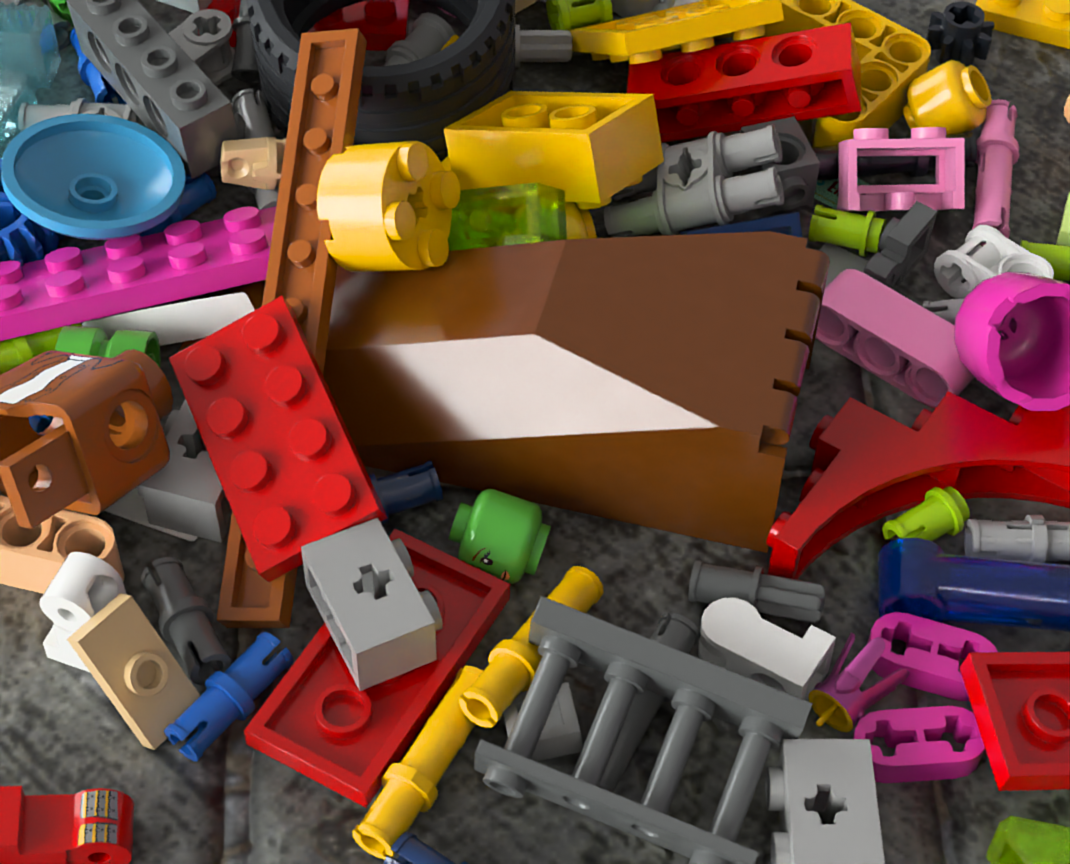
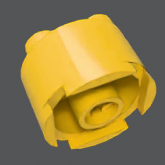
M419 141L361 144L345 147L347 150L344 153L333 154L328 159L319 180L317 212L319 220H329L334 240H324L329 254L338 265L350 272L424 270L429 267L442 266L446 262L449 253L448 237L451 228L452 209L458 205L460 200V183L453 171L444 170L439 158L430 147Z

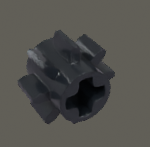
M963 1L954 2L945 8L944 14L936 11L932 12L926 40L930 44L931 50H935V58L941 65L947 61L954 60L968 67L974 63L975 57L981 60L987 59L995 26L994 22L984 21V12L977 5Z

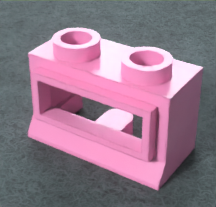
M945 127L912 128L911 139H889L888 128L854 129V139L838 142L839 195L837 210L846 212H865L869 210L908 211L916 201L934 210L964 209L965 138H946ZM936 156V184L857 185V157Z

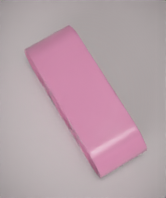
M846 269L840 272L825 287L815 337L824 345L931 408H936L948 391L958 396L975 378L960 360L954 342L955 325L856 269Z

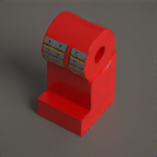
M0 786V864H129L132 859L134 801L125 793L113 789H87L76 794L25 795L22 786Z

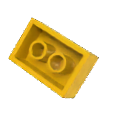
M510 91L443 129L451 170L456 174L460 183V196L481 197L482 202L492 204V201L502 199H527L529 205L544 201L576 202V206L579 209L600 208L608 205L612 201L611 197L625 187L634 186L642 182L643 175L664 162L653 94Z

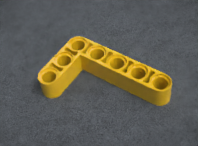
M781 0L784 21L766 24V34L762 37L851 22L860 59L862 111L817 118L813 136V147L838 145V142L854 139V129H889L904 114L903 107L908 104L907 91L910 82L927 72L931 55V46L928 41L915 32L852 0Z

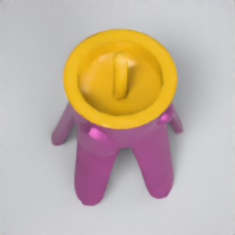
M852 632L850 633L829 677L823 682L817 683L808 695L809 702L813 703V710L820 717L816 721L818 727L827 723L838 731L850 732L856 722H859L864 717L866 709L895 690L909 676L910 672L907 669H898L861 692L859 689L885 649L883 638L877 637L872 639L839 674L855 640V635Z

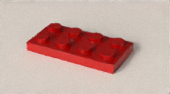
M282 295L169 357L256 570L267 582H271L303 564L301 546L377 517L380 522L388 518L293 308Z
M397 529L393 530L389 539L391 541L398 538L402 540L414 569V576L411 577L419 593L428 590L432 594L441 614L443 628L436 631L437 660L359 691L324 623L244 729L248 746L367 808L382 786L381 778L388 767L393 763H398L455 680L459 669L463 668L510 599L509 583Z

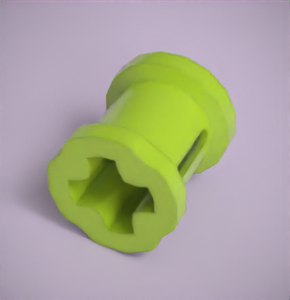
M546 0L547 15L552 30L569 31L613 20L611 0Z

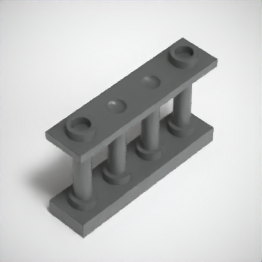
M541 596L531 619L528 642L538 646L537 651L542 658L505 747L501 748L480 739L475 751L474 770L485 774L482 781L490 788L514 798H523L525 791L686 856L690 858L689 864H755L759 852L737 844L739 833L770 749L778 748L780 743L782 744L783 739H798L804 729L813 703ZM578 663L604 672V679L609 684L572 776L533 761L531 758L568 668H575ZM646 689L671 699V706L676 711L639 804L599 788V785L635 694H643ZM712 716L739 726L738 732L743 737L710 829L705 831L667 814L702 722L710 721Z

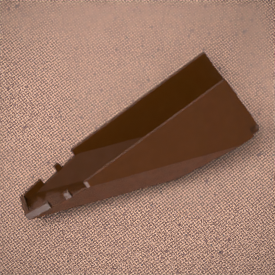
M763 231L566 239L449 251L447 260L442 266L429 267L424 270L350 272L337 265L323 376L364 466L396 473L422 465L424 462L431 460L439 482L478 491L494 489L529 502L768 553L769 546L766 545V540L774 524L788 450L787 447L777 445H784L790 439L798 404L796 397L800 394L805 369H809L830 259L822 251L806 248L807 238ZM266 280L206 293L204 298L244 292L248 295L256 310L262 306ZM204 338L182 342L178 352Z

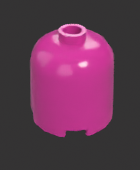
M1005 272L981 281L965 296L955 317L954 342L961 362L978 381L1004 399L1030 411H1056L1069 406L1070 285L1033 273Z

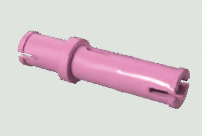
M997 99L992 100L991 105L986 107V118L981 124L980 137L976 140L977 160L975 163L978 165L972 229L979 225H989L996 228L1009 239L1013 165L1018 161L1020 149L1018 141L1014 138L1017 109L1014 105L1008 109L1009 101Z

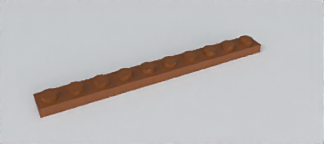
M359 28L301 33L262 302L263 306L281 295L293 308L322 374L324 371L338 264L329 254L324 240L334 239L330 230L329 220L318 219L317 191L321 173L328 159L333 154L344 153L347 150L345 147L353 146L367 45V41ZM233 512L216 620L227 628H290L298 567L271 582H267L256 570Z

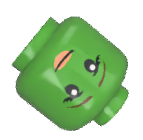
M486 489L478 495L473 506L463 502L460 503L448 540L460 543L458 559L509 584H514L523 577L524 573L535 575L551 526L542 523V511L535 503L494 489Z

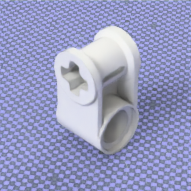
M979 225L968 232L965 243L957 250H947L936 258L934 263V273L938 283L943 290L957 299L965 298L981 281L1005 272L1033 273L1051 279L1054 276L1050 263L1043 257L1027 251L989 225ZM985 242L986 244L982 247L980 244ZM965 278L967 281L962 283L961 281Z

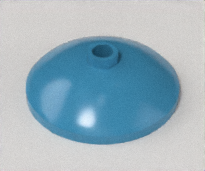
M71 114L40 121L16 135L3 153L1 181L4 192L11 203L22 214L44 228L74 238L111 240L139 234L167 219L182 200L185 188V169L179 154L173 146L162 136L145 126L108 115Z

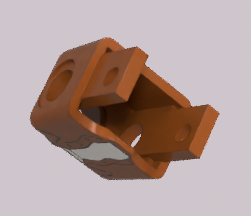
M135 349L123 351L113 358L51 350L43 352L0 375V491L9 498L20 527L33 529L63 509L98 515L168 464L170 449L160 421L166 418L172 411V390L164 372L148 355ZM47 415L54 417L50 426L40 433L35 432L29 423L30 416Z

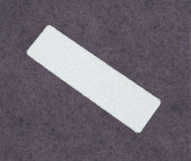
M240 292L83 322L82 326L103 328L109 340L117 330L153 331L158 336L159 345L162 346L205 338L255 309L248 295Z

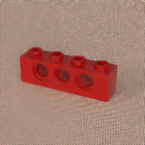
M851 22L715 45L698 51L662 54L663 58L659 60L629 64L627 93L654 95L661 143L707 136L712 131L718 133L739 131L741 127L793 116L797 121L862 111L861 64Z

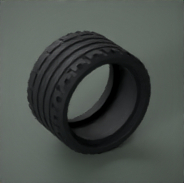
M246 0L263 98L268 113L272 114L274 124L278 130L284 132L285 138L287 137L301 33H307L317 22L338 9L368 0ZM416 0L447 11L457 17L468 29L456 42L434 55L406 64L380 67L364 65L353 145L419 141L430 147L440 162L448 157L443 129L514 89L515 0Z

